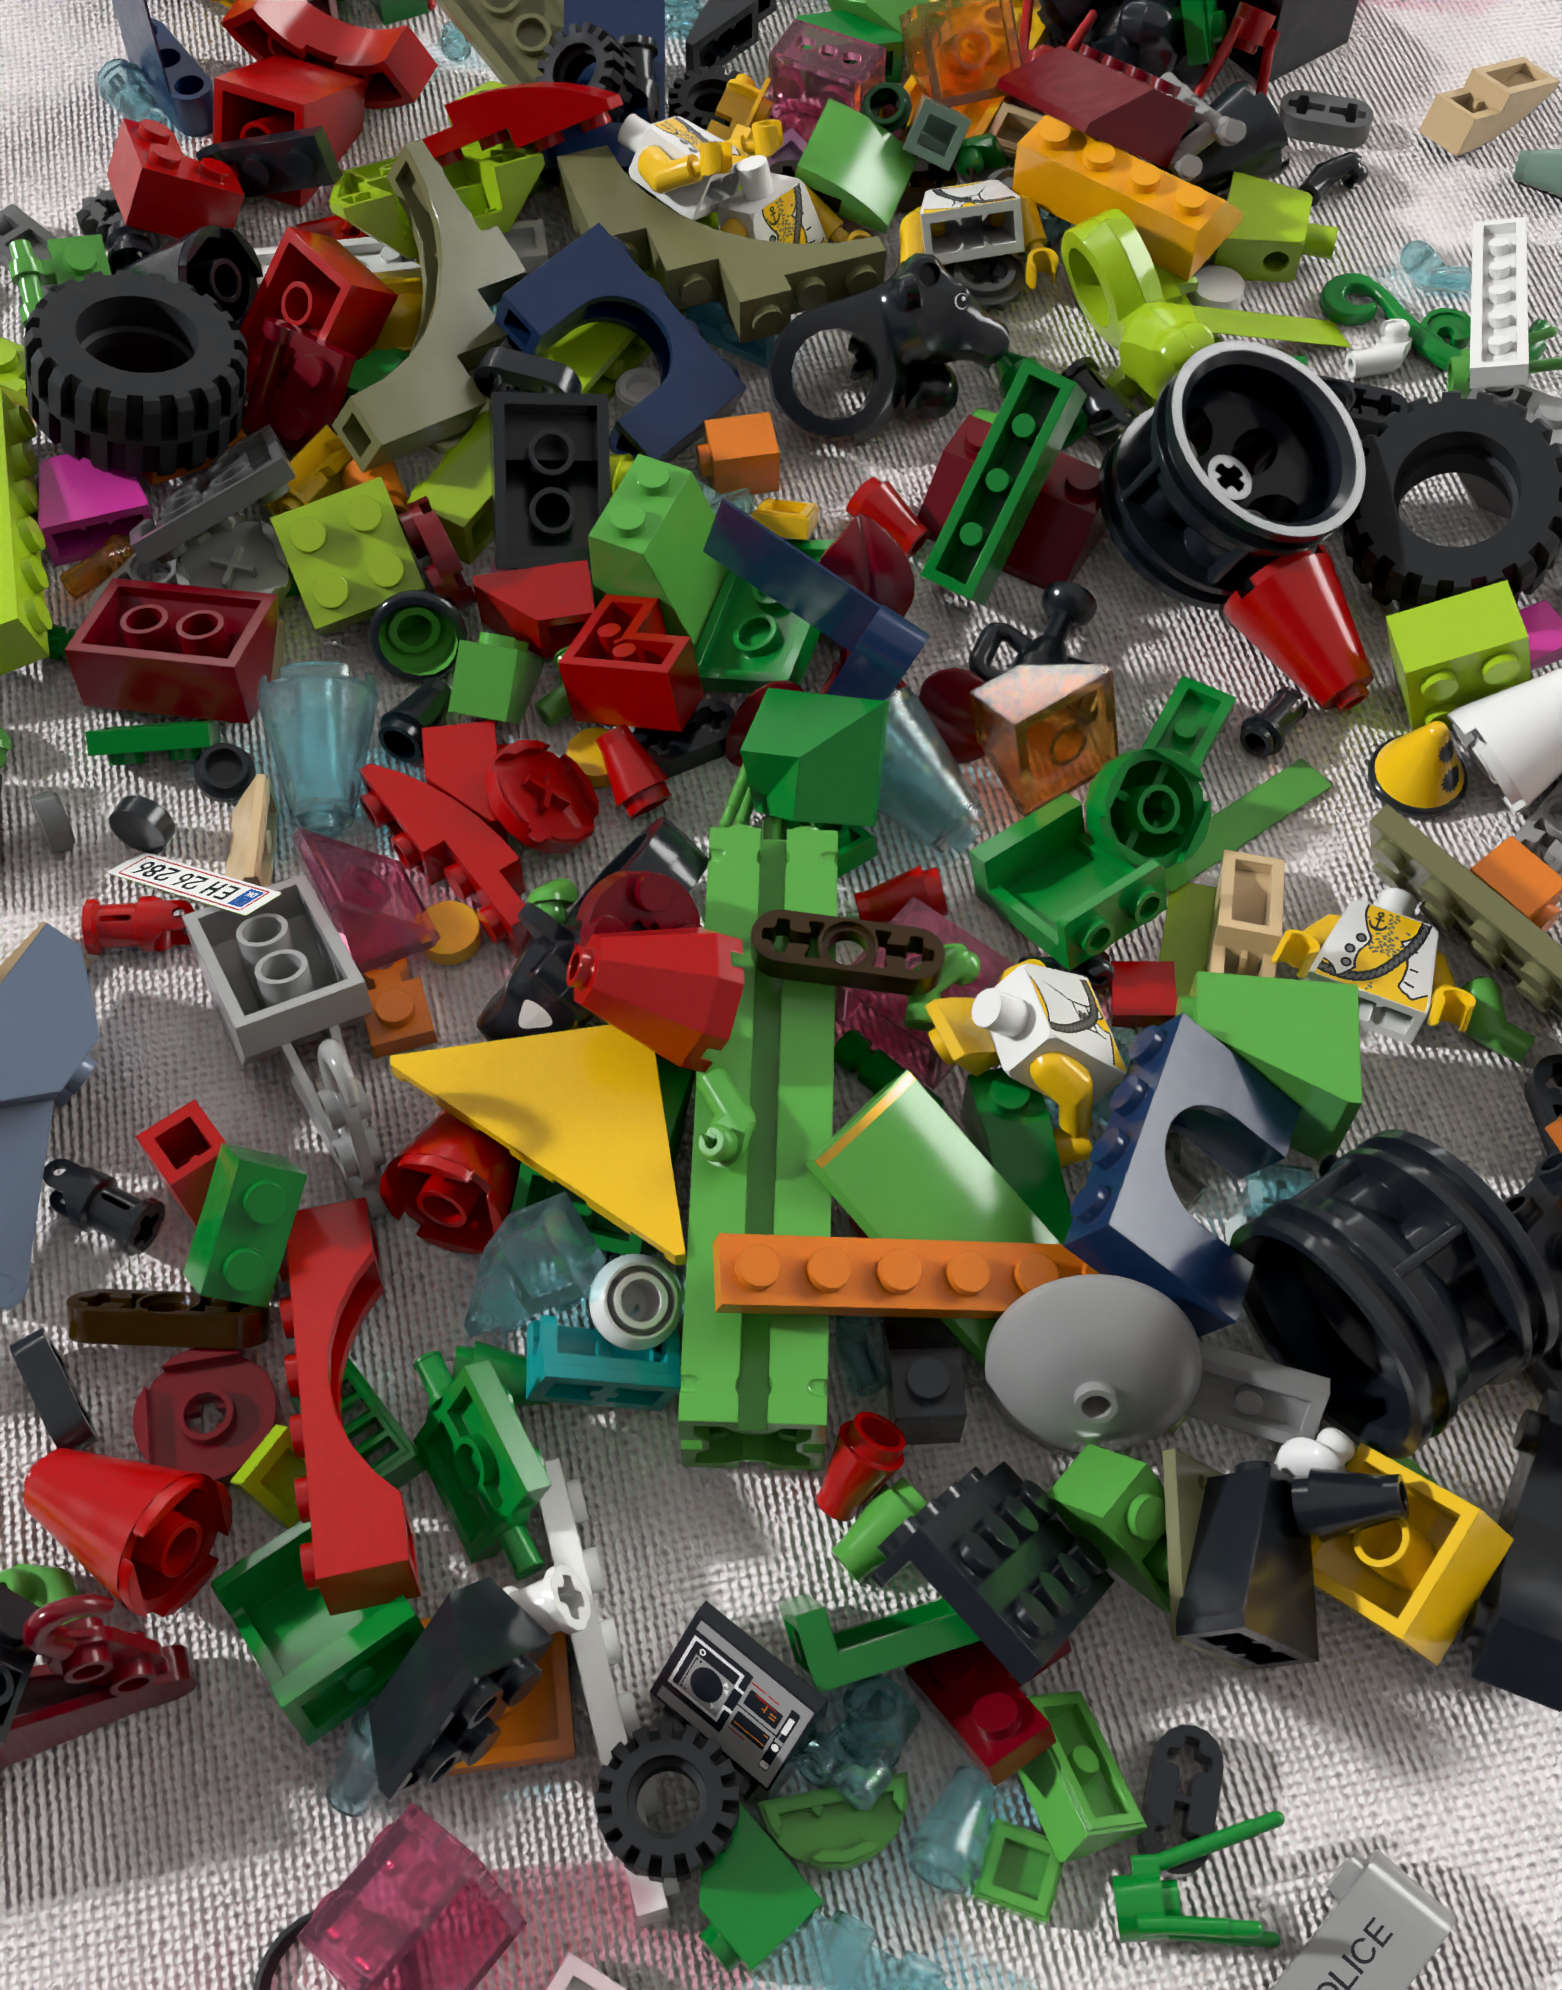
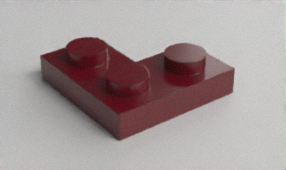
M1068 1638L1045 1666L1031 1679L1072 1651ZM981 1640L916 1661L904 1669L914 1692L994 1787L1056 1743L1050 1722L1019 1689L1022 1685Z

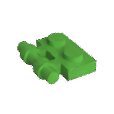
M101 234L47 239V250L50 259L45 260L34 257L31 243L28 240L19 239L9 244L12 261L8 267L13 284L20 288L23 305L19 311L24 328L29 314L44 297L41 285L56 284L58 287L61 283L72 278L79 282L83 280L86 274L99 271L103 275H111Z

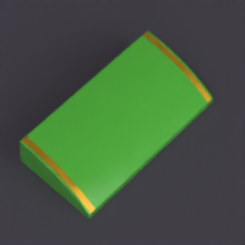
M908 1069L879 1090L805 1164L869 1238L1061 1244ZM940 1318L985 1369L987 1342L998 1319Z

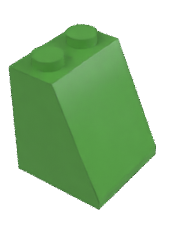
M638 454L588 535L595 609L605 594L659 598L667 635L691 637L695 652L729 569L703 552L715 519V514L692 471Z
M1197 971L1189 996L1179 995L1175 1017L1185 1013L1301 1106L1290 1148L1320 1162L1331 1154L1336 1155L1362 1105L1358 985Z

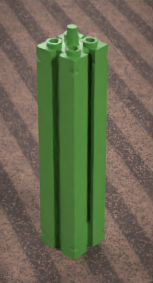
M768 816L763 820L762 835L761 828L744 824L730 827H710L704 928L742 939L743 954L731 951L730 954L731 965L744 969L745 984L729 1041L721 1051L709 1048L706 1050L702 1057L713 1063L705 1073L697 1071L681 1356V1392L679 1394L678 1412L682 1467L739 1469V1462L767 1463V1470L823 1471L827 1431L829 1315L715 1313L713 1241L719 1233L831 1237V1194L805 1164L832 1138L835 986L780 979L765 975L756 968L751 959V931L754 923L760 916L773 910H791L837 917L838 831L819 830L809 826L787 829V820L775 816ZM776 936L773 951L786 952L789 937ZM810 939L809 958L817 959L818 939ZM835 943L828 952L832 959L836 961ZM717 1068H724L756 1115V1126L745 1155L738 1162L728 1167L711 1165L708 1160H705L700 1155L697 1147L699 1134L706 1135L714 1116L697 1090V1083L705 1074Z

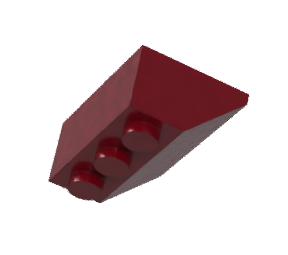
M969 414L943 450L917 516L919 521L930 530L929 540L937 541L989 433L992 423ZM1059 452L1002 569L1003 572L1042 589L1056 581L1073 582L1107 529L1098 497L1100 468Z
M112 578L64 649L83 706L250 724L271 687L279 600L277 594Z

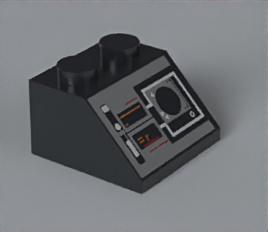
M705 1601L694 1615L649 1691L652 1708L659 1713L652 1721L657 1729H659V1722H673V1728L685 1730L687 1724L698 1728L700 1736L706 1740L712 1737L721 1745L722 1754L726 1759L730 1758L735 1769L736 1781L739 1786V1799L747 1802L752 1794L761 1801L774 1799L824 1734L828 1700L708 1601Z

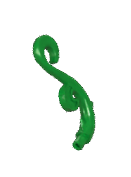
M1359 273L1338 275L1328 281L1321 291V310L1331 321L1344 326L1367 323L1375 317L1377 312L1375 302L1367 305H1355L1345 299L1347 295L1357 294L1373 298L1389 319H1404L1409 323L1410 331L1408 337L1412 338L1411 348L1423 359L1444 371L1448 369L1449 357L1461 356V349L1468 347L1470 344L1471 317L1468 314L1452 308H1439L1430 311L1420 324L1389 291L1369 276ZM1537 319L1529 327L1528 333L1549 328L1551 325L1545 320ZM1441 337L1448 338L1450 344L1446 343ZM1546 340L1529 345V361L1539 360L1546 350Z

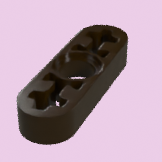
M773 910L760 916L754 923L751 931V959L759 971L774 978L906 996H920L932 991L939 984L942 977L945 961L944 946L934 933L923 928L791 910ZM776 936L789 937L786 952L773 951ZM811 938L818 939L817 959L808 957ZM852 941L864 949L866 956L859 963L844 965L833 960L828 950L837 942ZM878 947L886 948L884 968L876 967ZM908 953L921 955L920 970L906 968Z
M94 1289L76 1293L66 1301L68 1337L80 1343L244 1349L261 1345L270 1338L269 1306L268 1308L206 1297L199 1295L198 1292Z

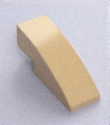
M1524 57L1474 68L1463 88L1436 95L1419 132L1457 157L1477 149L1513 127L1557 89L1560 80Z
M1224 849L1216 889L1205 972L1275 978L1276 965L1271 963L1270 960L1282 938L1285 860Z

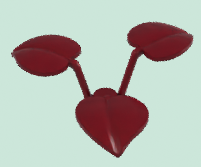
M863 513L857 514L844 532L826 549L818 563L881 606L885 604L904 617L912 604L915 592L914 576L910 563L897 541L886 529ZM840 644V659L833 662L832 671L820 694H827L851 653ZM950 668L931 674L922 683L919 696L910 690L903 679H901L896 687L901 697L908 704L912 705L900 720V737L907 748L923 760L943 765L971 762L995 750L1005 738L993 693L980 677L968 670ZM789 680L774 681L756 689L746 698L735 713L727 731L725 754L730 763L742 767L743 760L740 749L767 689L775 688L804 692L800 685Z

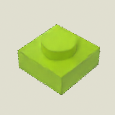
M276 1424L230 1481L233 1486L273 1521L287 1529L294 1526L300 1519L295 1497V1479L306 1476L305 1458H296L290 1429Z

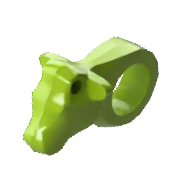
M1108 209L1064 232L1061 241V255L1073 294L1089 324L1110 346L1119 351L1120 366L1106 379V382L1111 388H1119L1127 398L1140 394L1150 409L1155 406L1163 387L1192 355L1204 347L1222 342L1218 334L1211 332L1207 324L1199 323L1192 306L1167 303L1164 300L1151 256L1130 218L1121 210Z

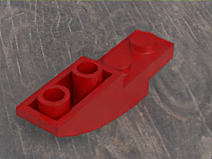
M567 82L513 84L483 91L445 104L444 106L453 126L422 140L433 158L442 168L465 159L461 148L478 141L481 150L484 151L510 140L507 129L510 132L516 149L533 143L535 151L540 152L564 142L565 139L561 130L579 123L582 133H586L612 122L608 111L623 105V102L618 93L587 85Z
M371 763L360 768L359 771L366 793L359 797L360 804L375 828L379 829L385 825L393 837L390 839L392 847L405 868L411 870L417 867L431 886L446 878L455 894L462 901L470 897L479 909L477 917L488 937L495 944L503 940L515 957L518 958L532 935L518 918V913L525 906V903L519 896L525 893L526 890L521 861L517 854L481 818L452 797L434 787L398 771Z

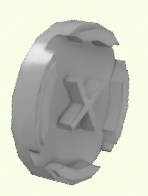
M240 516L237 522L222 532L211 535L208 530H205L188 540L187 542L190 547L182 554L180 562L177 559L175 569L179 585L277 594L279 606L291 589L293 574L275 529L270 524L259 520L260 523L247 521L245 516Z

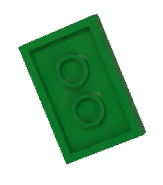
M784 539L816 562L820 560L826 549L835 541ZM728 570L694 652L702 690L752 694L756 689L774 681L789 680L801 685L821 631L731 570Z

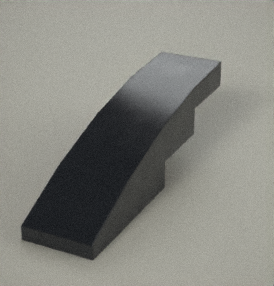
M708 0L700 11L685 41L686 72L692 70L695 75H699V67L708 66L709 73L716 72V66L723 67L758 42V23L776 11V0Z

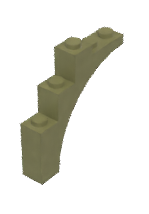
M422 139L404 145L386 176L406 212L419 252L423 283L420 325L410 355L383 380L352 395L332 424L362 473L468 429L487 402L476 387L474 378L467 372L476 369L485 353L490 348L499 347L507 337L502 328L494 321L496 314L489 307L499 304L503 293L517 284L526 273L518 254L509 245L498 226L480 231L470 210L464 206L446 178L441 165L433 158Z
M608 145L557 156L560 197L577 237H580L599 222L611 236L619 238L625 244L632 260L642 271L649 270L651 277L662 285L668 300L677 310L719 300L740 344L778 335L791 322V315L808 311L820 304L870 290L884 282L886 249L879 236L839 243L806 244L751 239L708 227L676 213L659 202L630 178L622 169Z

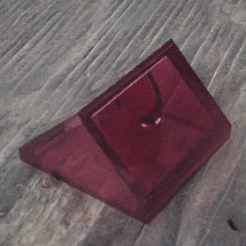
M298 827L292 838L303 873L307 876L361 974L433 948L441 937L400 861Z

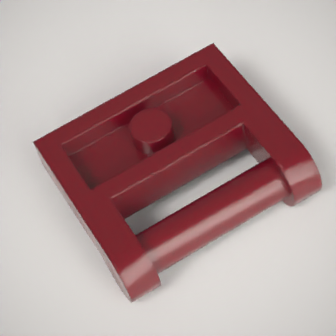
M266 317L261 335L266 339L248 403L244 409L241 427L248 431L256 432L270 424L282 446L298 453L325 425H328L334 432L332 424L340 413L356 356L291 323L274 317ZM288 346L294 349L295 353L277 416L274 417L268 413Z

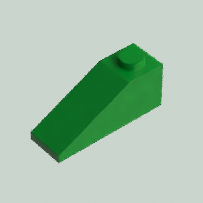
M1003 1068L988 1070L978 1077L973 1074L967 1075L961 1113L970 1141L1061 1244H1064L1072 1218L1051 1119L1043 1095L1010 1078Z

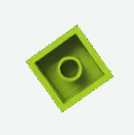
M382 477L270 518L314 629L321 636L372 618L380 604L399 592L408 590L427 591Z
M1508 580L1386 616L1395 683L1411 731L1433 721L1445 723L1449 731L1454 730L1452 727L1454 723L1447 716L1450 712L1458 707L1531 680L1529 636Z

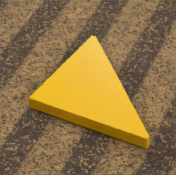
M611 1024L390 1056V1065L396 1078L402 1082H410L432 1097L436 1105L475 1131L481 1130L508 1148L512 1156L552 1183L557 1181L584 1199L586 1205L628 1234L634 1233L664 1253L665 1259L674 1265L686 1264L655 1052Z

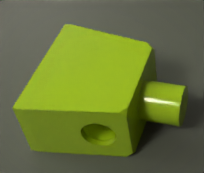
M1233 172L1227 202L1242 211L1243 218L1239 225L1217 248L1213 266L1231 268L1239 273L1243 280L1289 283L1296 277L1301 255L1331 260L1338 228L1308 223L1313 199L1309 192L1244 173Z

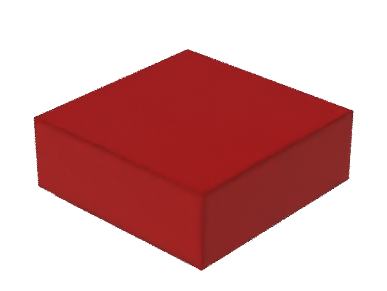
M1111 961L1115 970L1114 979L1110 983L1112 1027H1148L1151 1025L1159 1027L1175 1017L1177 996L1174 961Z

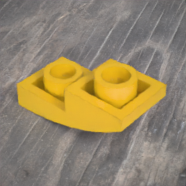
M939 998L926 1004L925 1008L935 1025V1028L928 1032L929 1038L947 1065L951 1066L956 1062L978 1077L990 1068H995L1001 1064L989 1031L977 1026L972 1019L971 1012L975 998Z

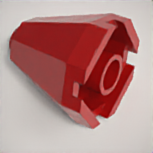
M701 927L592 934L585 947L577 946L574 949L567 968L566 982L568 986L574 988V1001L662 1058L679 1067L705 1073L713 1062L702 1056L708 1048L721 1051L729 1041L745 984L744 969L731 965L730 951L743 954L742 939Z

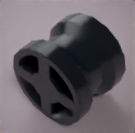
M123 219L115 222L108 229L107 247L109 250L107 259L111 275H115L117 270H122L125 266L160 248L159 234L127 226Z

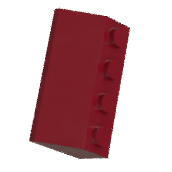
M1083 43L1078 53L1060 45L1001 76L996 85V88L1085 134L1168 169L1195 110V106L1177 99L1182 89L1181 87Z

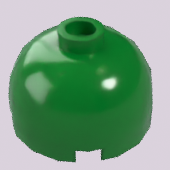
M1158 747L1124 752L1105 763L1090 783L1084 804L1086 827L1099 849L1129 863L1135 869L1151 859H1155L1162 864L1164 870L1175 863H1184L1194 856L1207 835L1212 815L1211 801L1203 800V790L1199 782H1205V779L1200 769L1188 757L1177 751Z

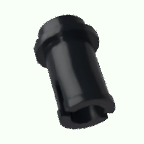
M1281 687L1277 690L1273 698L1258 714H1251L1243 721L1240 734V742L1243 748L1249 754L1258 758H1264L1280 752L1285 744V736L1308 713L1307 700L1302 701L1293 712L1290 711V708L1303 695L1290 687Z

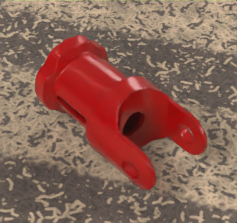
M141 896L137 903L101 904L98 899H87L83 905L81 916L84 945L90 955H101L105 948L140 947L143 952L148 953L160 952L177 945H191L188 935L184 933L186 927L182 918L183 915L173 916V914L177 910H183L184 915L195 912V910L185 900L163 901L162 898L156 896Z

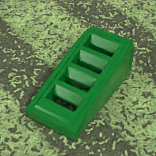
M348 1358L342 1385L348 1382L353 1392L342 1399L341 1417L361 1403H363L367 1410L343 1426L348 1439L351 1440L375 1422L381 1430L360 1443L355 1449L365 1459L390 1442L394 1450L370 1467L398 1490L425 1471V1463L421 1454L350 1358ZM290 1397L291 1402L301 1414L300 1397Z

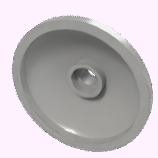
M1086 1274L1060 1278L1038 1286L1021 1296L1004 1311L994 1325L987 1342L985 1376L990 1396L1000 1413L1011 1425L1031 1439L1053 1448L1081 1453L1088 1444L1111 1451H1119L1140 1445L1159 1436L1184 1415L1199 1389L1202 1376V1357L1198 1337L1192 1323L1180 1307L1158 1290L1132 1279L1105 1274Z

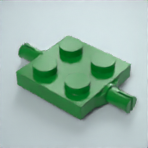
M432 1351L426 1353L413 1364L430 1398L426 1422L413 1442L422 1456L425 1467L471 1563L495 1557L503 1548L515 1573L516 1580L528 1578L540 1571L542 1566L545 1565L526 1530L530 1512L552 1486L547 1476L544 1459L541 1453L532 1446L515 1412L512 1395L501 1384L490 1360L465 1365L453 1381L442 1359L441 1352Z

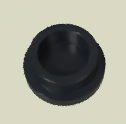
M218 743L208 747L199 755L194 765V778L198 789L207 798L217 802L239 800L256 776L255 765L250 755L242 748L229 743Z

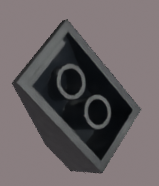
M492 392L489 402L490 461L496 570H518L582 560L588 561V567L591 570L588 535L610 501L608 394Z

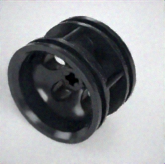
M1242 340L1223 341L1208 345L1192 355L1163 387L1155 406L1135 418L1110 446L1102 461L1098 477L1099 504L1106 528L1116 547L1132 568L1148 583L1182 603L1204 609L1224 610L1223 608L1227 600L1235 591L1243 599L1255 588L1249 578L1257 571L1281 556H1291L1313 549L1352 515L1361 500L1366 478L1365 457L1359 434L1346 408L1331 388L1311 369L1292 356L1264 344ZM1190 442L1193 444L1197 452V458L1192 450ZM1247 510H1255L1264 515L1266 518L1257 516Z
M1391 1129L1375 1133L1359 1144L1356 1149L1349 1151L1336 1160L1327 1174L1291 1199H1282L1265 1209L1260 1216L1252 1218L1236 1229L1230 1240L1229 1246L1254 1265L1242 1306L1258 1337L1275 1363L1330 1378V1396L1322 1417L1336 1429L1346 1434L1353 1442L1358 1445L1363 1443L1372 1449L1380 1451L1381 1454L1388 1458L1403 1459L1411 1456L1423 1447L1430 1438L1439 1435L1451 1426L1455 1420L1459 1404L1485 1385H1502L1510 1382L1523 1372L1527 1366L1534 1364L1546 1355L1555 1345L1558 1337L1559 1311L1552 1283L1537 1250L1518 1220L1498 1195L1465 1163L1438 1144L1411 1132Z

